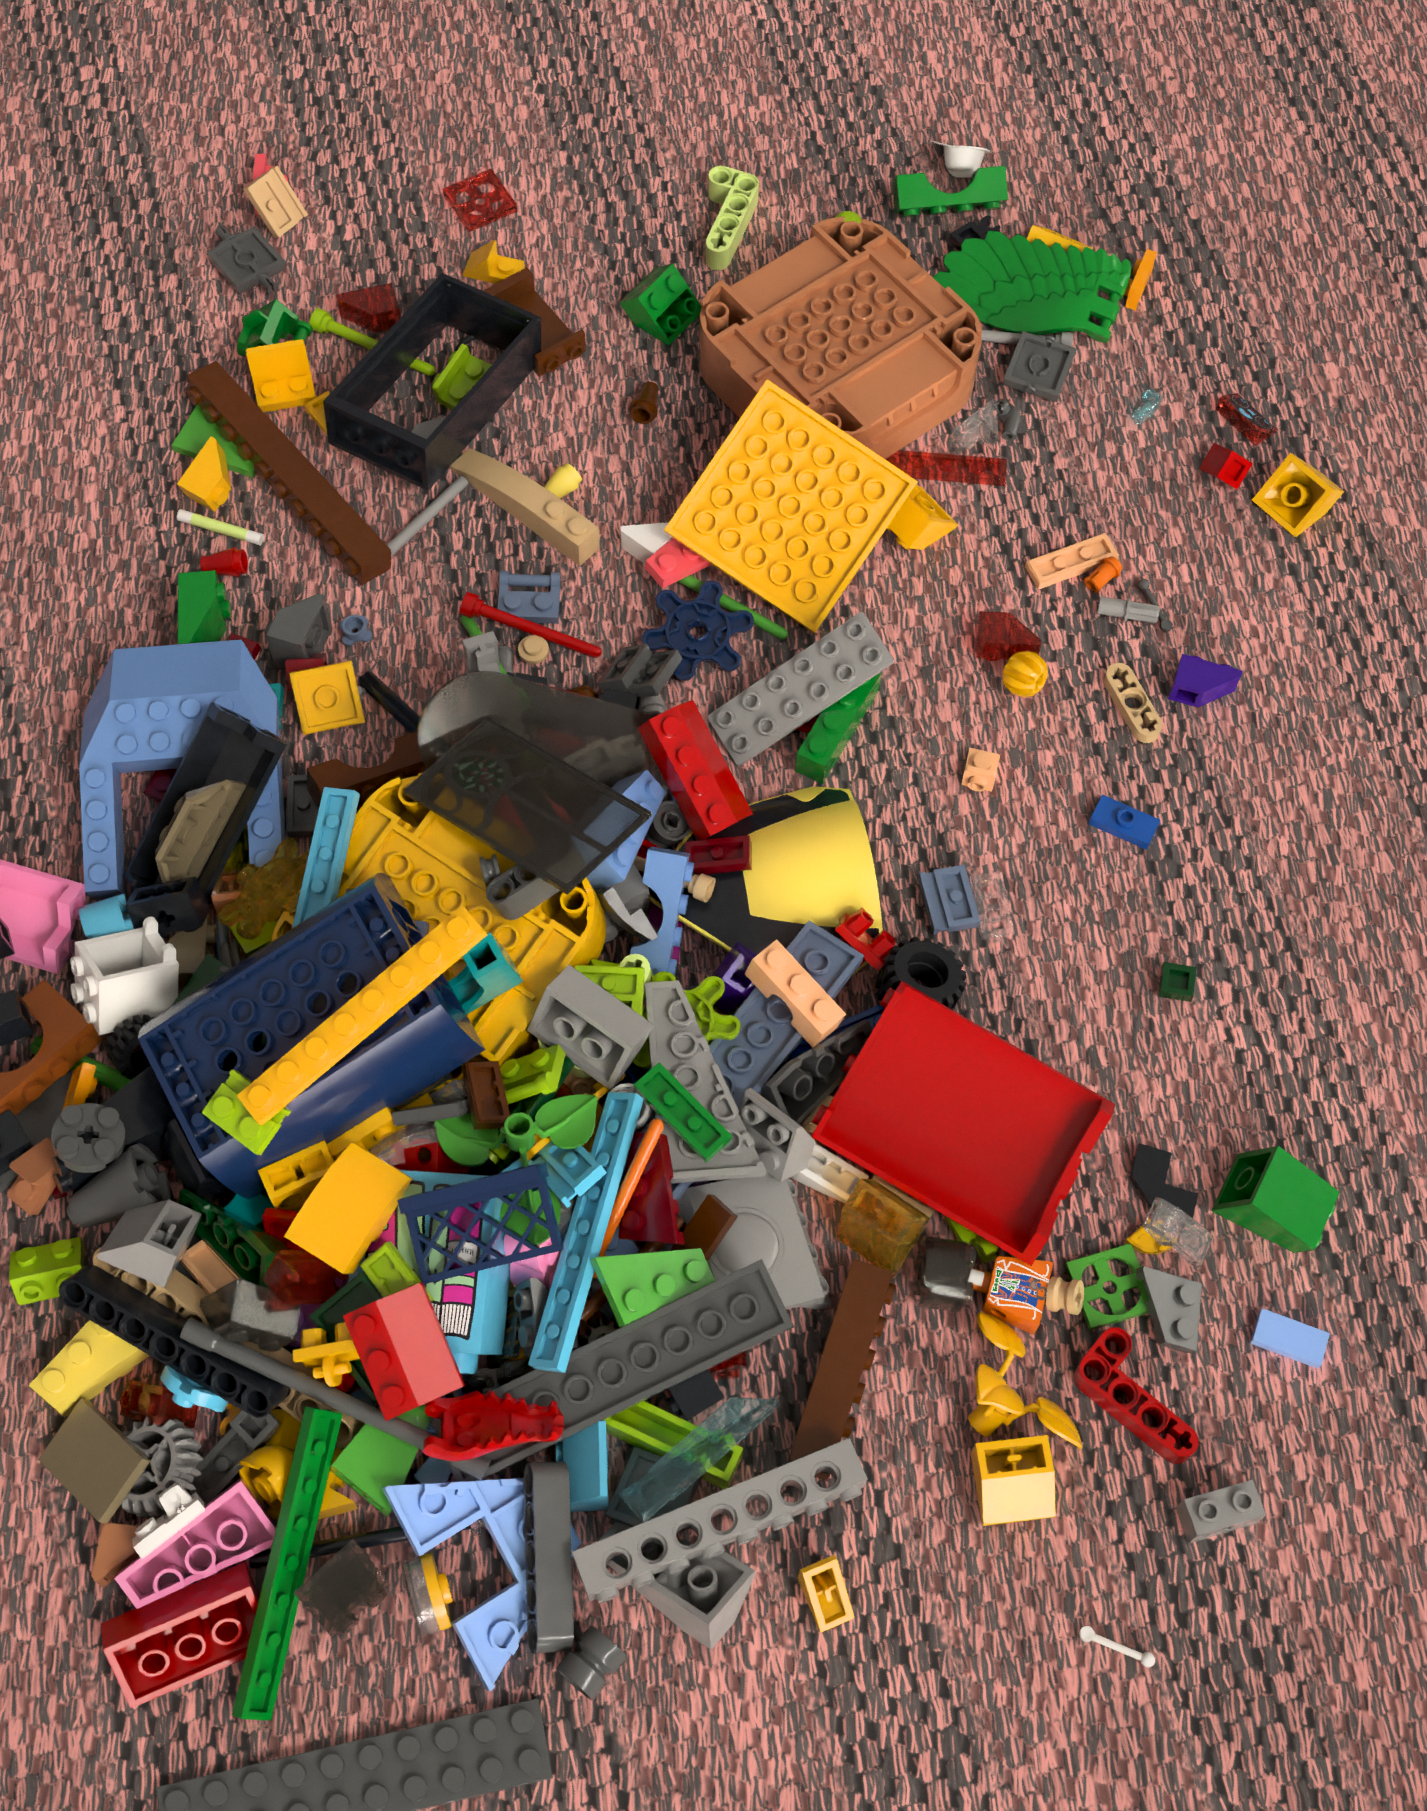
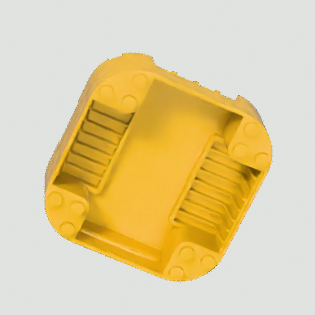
M418 773V776L402 780L398 777L378 788L355 815L337 899L345 894L346 889L352 890L375 874L384 873L390 876L412 918L415 921H426L429 924L428 933L463 905L485 932H490L508 952L524 982L467 1014L486 1049L467 1062L498 1061L499 1067H501L510 1059H518L532 1053L533 1041H538V1038L527 1031L547 986L568 965L575 968V965L588 966L591 959L598 960L606 937V918L603 907L586 877L568 895L559 891L516 920L504 919L486 898L487 887L485 886L479 857L490 859L492 854H496L501 874L517 863L405 795L430 773ZM438 775L430 788L429 801L443 811L451 812L457 808L455 794L446 785L444 776ZM464 799L463 810L453 817L477 830L484 823L486 807L479 805L475 801ZM494 814L493 826L484 833V836L522 859L538 850L533 839L519 831L514 825L508 824ZM301 889L279 918L271 942L292 929ZM463 957L443 972L448 982L466 967L467 964ZM463 1064L426 1087L432 1099L436 1100L440 1095L444 1096L448 1101L467 1099L461 1069Z

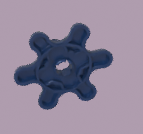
M710 580L703 583L698 597L691 601L680 599L672 590H662L659 592L655 599L656 605L666 614L667 620L660 628L646 630L642 635V644H648L651 651L678 649L682 661L673 673L681 681H689L695 675L697 665L704 661L715 662L726 672H733L740 666V655L733 650L729 641L733 635L749 631L753 627L754 617L746 610L732 613L722 610L719 601L723 594V589L716 581ZM694 627H702L707 633L702 637L694 639V636L690 634V630Z

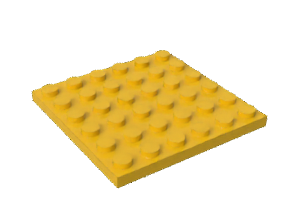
M767 379L676 511L664 532L815 634L918 481Z

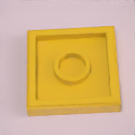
M352 660L289 673L303 735L365 722Z

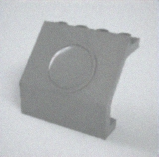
M767 1173L766 1176L727 1179L688 1188L679 1199L678 1215L686 1222V1225L679 1232L684 1231L708 1194L715 1195L738 1216L707 1262L715 1281L762 1259L786 1309L802 1307L820 1310L831 1305L828 1296L829 1286L821 1274L817 1262L818 1252L810 1241L806 1229L808 1227L807 1219L803 1212L800 1211L796 1198L797 1189L790 1178L780 1183ZM667 1243L658 1252L670 1251L674 1244Z

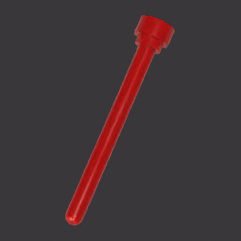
M467 591L463 598L459 612L460 615L471 619L473 616L479 618L481 615L590 657L598 658L601 655L602 651L599 646L484 604L485 601L480 599V595Z

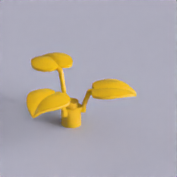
M980 1311L977 1314V1321L981 1331L994 1345L1005 1351L1006 1357L998 1372L985 1364H980L977 1367L975 1386L977 1404L979 1405L968 1416L970 1424L981 1435L989 1437L1002 1423L1008 1426L1013 1420L1029 1412H1034L1049 1430L1071 1442L1080 1450L1083 1446L1078 1430L1069 1415L1059 1405L1047 1398L1038 1397L1036 1404L1031 1403L1024 1407L1023 1401L1017 1392L1006 1384L1003 1376L1013 1360L1014 1354L1019 1357H1023L1026 1354L1025 1345L1017 1332L1007 1323Z

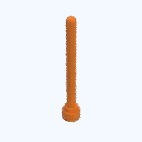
M656 1118L650 1122L619 1188L599 1257L607 1256L605 1252L661 1135L664 1124L660 1119ZM594 1271L593 1278H597V1279H598V1277H597V1275H596V1273H595V1271Z

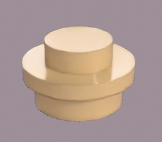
M536 635L525 637L518 645L520 658L528 664L535 665L541 663L547 658L549 653L547 641Z

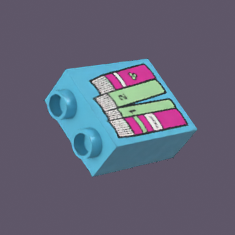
M400 1170L413 1178L402 1198L486 1176ZM499 1198L491 1199L484 1212L501 1222L500 1210L504 1201ZM483 1201L473 1203L472 1205L479 1209ZM397 1205L378 1241L371 1242L354 1274L348 1275V1282L363 1271L360 1264L389 1241L394 1244L421 1280L405 1213H400L399 1205ZM463 1206L457 1207L449 1221L466 1231L475 1214ZM448 1210L437 1213L445 1217ZM429 1215L417 1217L420 1232L432 1239L441 1223ZM480 1217L471 1234L488 1245L497 1228ZM446 1226L437 1243L453 1253L462 1236ZM502 1231L493 1248L505 1255V1233ZM467 1240L458 1256L470 1264H475L480 1259L484 1250ZM423 1242L424 1249L426 1250L428 1245ZM435 1249L431 1251L427 1258L430 1273L442 1272L449 1261L448 1257ZM489 1254L485 1261L495 1259L496 1257ZM454 1262V1264H453V1266H452L451 1269L458 1268V1267H462V1266H460L459 1264H457V1263ZM510 1263L424 1284L434 1298L431 1302L460 1373L477 1374L479 1355H503Z

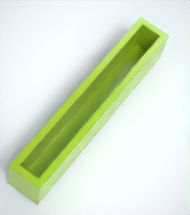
M645 1401L603 1420L606 1421L607 1434L634 1447L698 1470L702 1474V1479L723 1489L729 1487L742 1459L743 1447Z

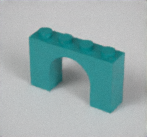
M490 932L462 956L467 964L466 967L449 981L466 1015L524 982L508 952Z

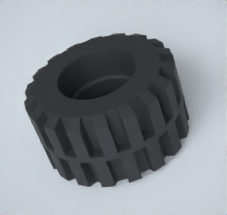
M913 937L910 941L905 939L900 941L898 946L895 945L891 949L884 966L881 968L875 982V988L878 989L876 995L878 1000H883L889 988L896 991L900 982L903 981L953 1010L965 990L966 971L961 970L963 964L961 960L954 958L956 954L951 949L947 951L943 948L944 944L940 942L937 944L932 943V939L924 938L923 941H920L918 937ZM912 978H916L923 981L930 988L918 984Z

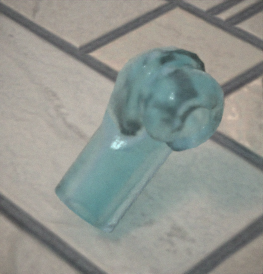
M1148 389L1142 395L1144 403L1130 414L1133 421L1139 426L1157 411L1163 401L1162 395L1156 393L1154 389Z

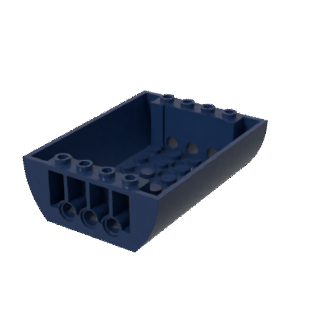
M384 873L375 874L148 1021L139 1031L138 1040L198 1160L222 1184L244 1198L250 1200L266 1190L259 1175V1169L325 1140L326 1144L330 1143L383 1108L388 1107L392 1110L486 1050L444 973H442L285 1106L291 1113L280 1123L282 1126L261 1155L254 1154L201 1113L222 1082L225 1083L230 1076V1071H226L223 1065L224 1059L229 1053L235 1052L237 1055V1064L233 1069L239 1071L253 1082L424 938L390 876ZM349 976H356V989L349 994H345L342 988L344 980ZM320 995H325L327 998L326 1008L320 1013H315L313 1010L314 1000ZM265 1033L267 1044L263 1050L256 1052L253 1047V1041L256 1036Z

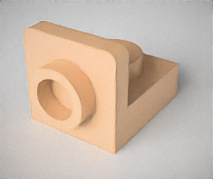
M969 748L961 785L968 786L971 790L978 792L985 790L992 792L1000 754Z

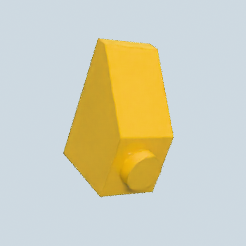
M211 436L180 478L177 485L187 497L213 512L226 502L231 490L225 451L218 441Z

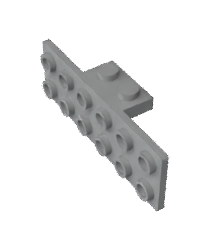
M859 612L710 713L708 719L734 762L741 766L885 670L895 660L863 612Z

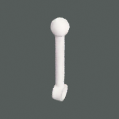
M1090 1626L1082 1627L1079 1632L1082 1641H1095L1140 1660L1141 1664L1145 1667H1152L1155 1663V1657L1152 1653H1140L1097 1635Z

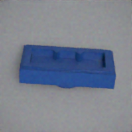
M1102 794L1088 824L1147 850L1160 823V819Z

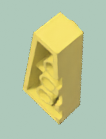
M89 1320L29 1386L65 1418L72 1412L81 1398L91 1400L104 1391L105 1387L134 1370L133 1367L150 1355Z

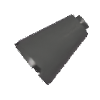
M140 1143L129 1146L117 1160L115 1158L105 1169L98 1172L69 1197V1205L66 1208L68 1217L74 1224L88 1228L120 1220L127 1210L168 1199L171 1200V1188L165 1171L157 1172L153 1163L158 1161V1159L146 1146Z

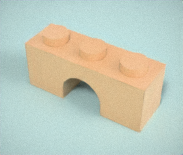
M777 939L751 960L745 975L766 998L775 994L787 1004L793 1016L790 1024L812 1048L838 1028L846 1013Z

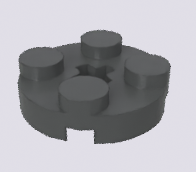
M94 1103L65 1107L52 1127L51 1145L53 1153L64 1162V1166L76 1172L93 1173L105 1169L106 1164L120 1157L125 1147V1127L120 1120L118 1111L114 1108ZM85 1132H92L98 1138H93L90 1144H86L84 1139L79 1136Z

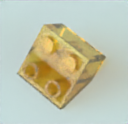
M861 1178L842 1208L837 1239L877 1267L892 1271V1277H895L930 1217L876 1180Z

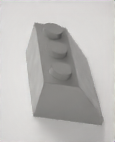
M568 965L547 986L527 1031L549 1047L559 1044L565 1051V1056H568L577 1067L609 1090H612L643 1047L654 1025L575 968Z

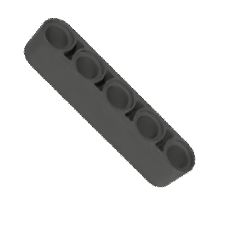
M564 1461L527 1463L524 1469V1518L528 1644L532 1654L570 1651L574 1642L569 1471Z

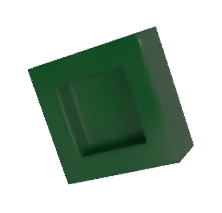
M1164 962L1161 967L1158 996L1191 1002L1194 997L1197 967Z

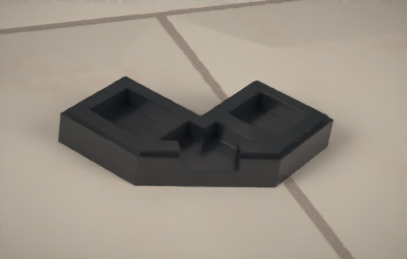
M1139 1143L1136 1147L1129 1177L1135 1188L1141 1192L1155 1219L1189 1229L1192 1224L1198 1193L1165 1184L1172 1153Z

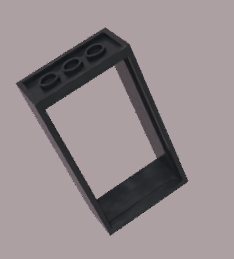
M442 273L323 401L328 444L429 491L535 368L534 355L541 352V317ZM447 324L505 350L427 439L368 412Z

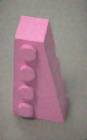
M240 1478L206 1504V1510L145 1558L137 1557L117 1573L114 1579L136 1609L272 1547L277 1524L243 1478Z

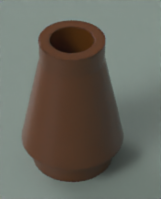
M650 381L643 383L642 388L629 406L631 417L637 423L648 424L657 416L659 388L655 383Z

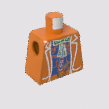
M997 1256L992 1265L991 1273L974 1268L970 1269L966 1288L985 1293L982 1307L983 1312L1025 1332L1035 1334L1040 1325L1053 1262L1035 1260L1032 1266L1015 1257Z

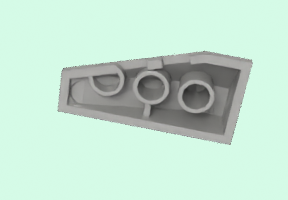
M615 1522L600 1540L631 1527ZM680 1540L679 1542L685 1546L692 1545V1542ZM648 1543L643 1547L641 1553L648 1560H657L663 1554V1549L657 1543ZM725 1551L709 1559H704L703 1555L688 1560L690 1563L689 1567L673 1574H669L666 1569L654 1574L655 1580L653 1582L636 1588L642 1596L682 1631L711 1650L734 1624L755 1577V1570ZM614 1557L607 1563L619 1575L623 1574L628 1568L627 1561L621 1557Z

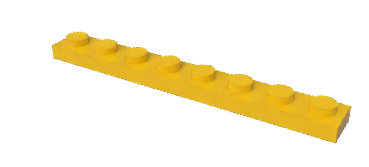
M461 905L236 1096L255 1121L263 1126L488 934L469 911Z

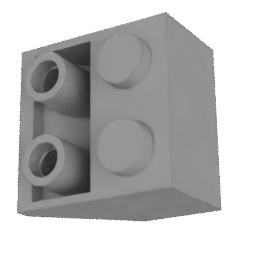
M752 1088L746 1089L739 1115L753 1140L754 1148L760 1161L763 1162L767 1173L781 1183L808 1168L816 1141L802 1126Z
M169 1199L127 1210L102 1246L97 1259L164 1288L189 1247L202 1214Z

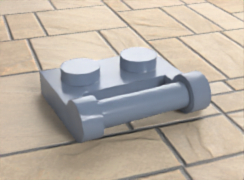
M500 571L498 609L534 623L559 624L561 572H551V575L510 574L509 571ZM509 586L551 587V592L509 591Z

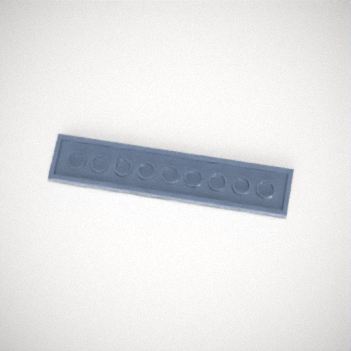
M810 920L786 948L832 999L836 997L863 962L864 958L862 953ZM757 987L733 1015L741 1023V1030L738 1036L733 1040L714 1039L709 1046V1050L715 1063L719 1066L739 1112L746 1089L752 1088L758 1094H761V1088L779 1071L803 1040V1037L790 1024L793 1016L787 1004L775 994L766 998ZM654 1115L653 1118L649 1121V1123L645 1126V1128L642 1130L641 1133H646V1130H647V1128H648L650 1122H651L653 1119H655V1115ZM627 1160L624 1166L620 1182H623L625 1178ZM692 1182L671 1183L673 1199L679 1201Z

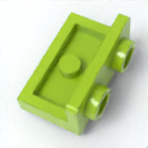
M81 1237L63 1239L54 1243L26 1247L10 1252L9 1282L19 1305L60 1297L59 1286L61 1283L84 1267L85 1248Z

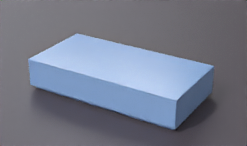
M1262 1308L1258 1313L1250 1344L1318 1369L1322 1365L1330 1333Z

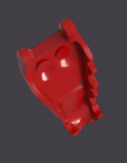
M474 1391L454 1398L439 1397L425 1404V1414L441 1419L440 1438L429 1436L424 1439L423 1453L436 1459L462 1461L474 1459L518 1444L553 1442L562 1436L564 1428L563 1415L555 1401H551L548 1406H538L536 1403L528 1405L523 1397L514 1399L510 1393H506L502 1398H498L493 1391H489L485 1395Z

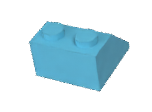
M598 1421L583 1431L563 1440V1442L556 1443V1461L566 1462L569 1471L570 1512L605 1511L609 1507L606 1421Z

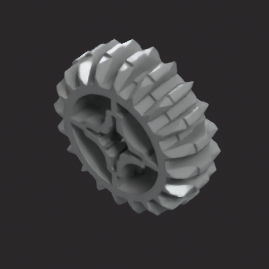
M146 1416L144 1423H133V1432L122 1431L150 1460L143 1473L120 1504L126 1512L136 1514L142 1518H151V1516L161 1517L165 1514V1510L158 1496L176 1482L186 1491L196 1490L192 1482L194 1477L202 1475L196 1469V1465L204 1460L200 1454H197L202 1445L197 1440H194L196 1434L187 1428L183 1422L176 1419L173 1420L167 1416H158L157 1418Z

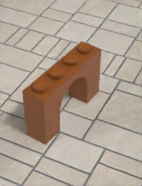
M45 979L22 997V1000L28 1006L31 1019L43 1029V1041L37 1054L27 1064L13 1071L0 1072V1115L10 1109L15 1116L19 1114L103 1041L91 1023L88 1024L84 1016Z

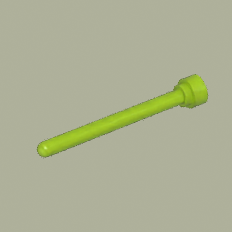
M316 308L310 317L309 324L314 331L320 334L332 332L370 350L378 343V340L334 321V317L331 316L330 312L321 308ZM418 358L409 366V368L427 376H433L436 371L433 365Z

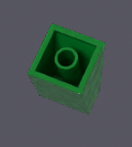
M1274 1146L1237 1154L1211 1211L1293 1253L1313 1251L1322 1240L1323 1229L1328 1218L1335 1211V1202L1340 1192L1280 1146Z

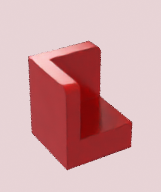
M1213 443L1199 469L1218 478L1232 488L1238 489L1253 463L1234 451Z

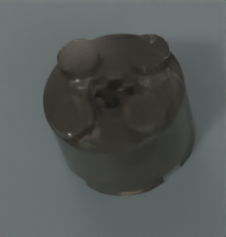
M923 1236L919 1246L926 1247L924 1256L917 1255L914 1275V1295H919L921 1298L915 1301V1306L960 1312L964 1308L965 1303L970 1304L972 1301L973 1282H968L969 1268H973L975 1265L976 1248L968 1246L966 1241Z

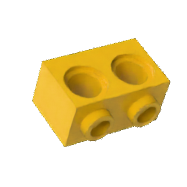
M325 1140L259 1169L258 1172L274 1208L293 1211L304 1205L316 1185L332 1166L334 1160Z

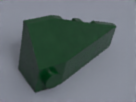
M186 1188L179 1191V1204L202 1214L195 1233L236 1274L262 1304L298 1285L301 1262L298 1254L292 1248H288L274 1235Z

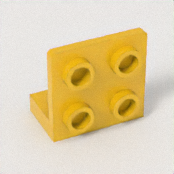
M303 339L246 349L257 405L263 412L303 406L305 403L316 398Z

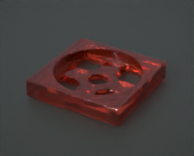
M492 169L443 188V196L468 232L518 212L516 202ZM489 183L493 185L495 190L482 193L477 186ZM466 191L470 200L458 205L456 202L457 195ZM482 198L486 202L482 205H478L475 203V201L477 199ZM503 199L501 206L494 211L490 205ZM476 211L481 212L482 215H473L469 213Z

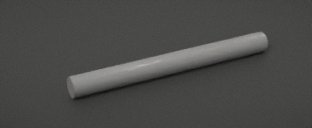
M459 476L387 544L391 549V557L468 485L465 477Z

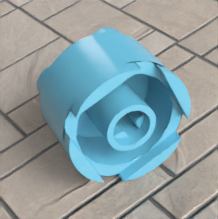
M124 893L78 909L85 937L91 939L135 929L129 914H126L128 911L125 905L128 901Z

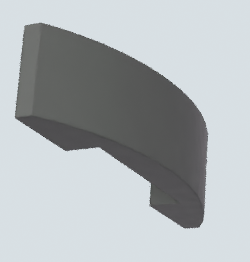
M241 1411L230 1423L232 1428L203 1458L204 1460L196 1466V1469L202 1475L196 1476L193 1479L192 1483L196 1490H187L190 1495L196 1492L204 1502V1506L240 1477L239 1470L244 1466L239 1465V1462L251 1452L265 1446L273 1437L281 1422L271 1412L263 1418H256Z

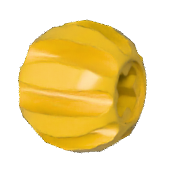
M1016 652L1010 657L1004 667L1002 674L1003 683L1016 696H1034L1042 689L1046 682L1048 667L1043 658L1034 652Z

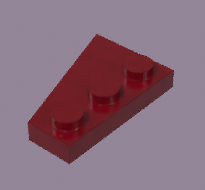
M634 1132L627 1156L626 1173L645 1133ZM661 1134L620 1220L618 1239L685 1245L683 1232L678 1231L676 1214L679 1213L678 1200L673 1199L670 1181L674 1175L667 1135Z

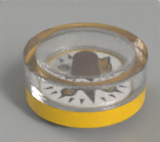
M432 1552L403 1561L404 1582L408 1601L422 1635L426 1636L452 1627L447 1606L448 1603L453 1602L445 1572L438 1573Z

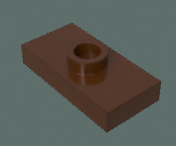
M465 1062L461 1069L474 1129H500L504 1127L510 1113L499 1062Z

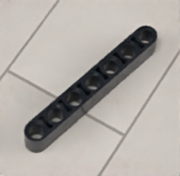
M86 1265L64 1280L59 1286L60 1298L67 1307L253 1417L263 1418L267 1416L289 1394V1387L222 1355L209 1352L181 1339L180 1335L188 1321L187 1318L98 1266Z

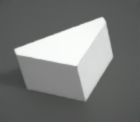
M669 522L620 526L621 548L645 564L650 556L673 538L664 532Z

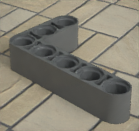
M509 751L499 756H516L517 754ZM521 759L505 761L512 770L513 778L531 773ZM499 767L495 769L496 773L501 770ZM536 780L522 783L511 790L514 794L560 820ZM510 800L538 848L537 851L523 860L568 886L585 870L586 866L583 857L569 834ZM516 864L491 881L486 888L485 894L489 902L504 919L516 920L560 890Z

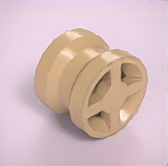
M1052 1276L1046 1293L1048 1311L1058 1312L1063 1309L1067 1310L1069 1314L1078 1315L1084 1301V1284L1082 1280L1072 1279L1070 1282H1066L1061 1277Z

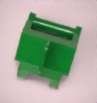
M275 299L260 308V310L250 311L242 317L243 329L237 340V352L240 356H245L247 348L276 344L280 338L286 339L289 334L294 335L292 341L303 339L305 342L306 337L311 335L313 329L309 323L299 320L295 313Z

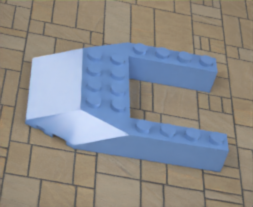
M242 640L113 650L84 712L79 762L85 893L92 900L107 899L123 893L126 896L120 773L178 769L211 702L251 720L250 723L263 730L266 729L280 738L278 699ZM281 757L247 822L250 878L256 886L289 884Z

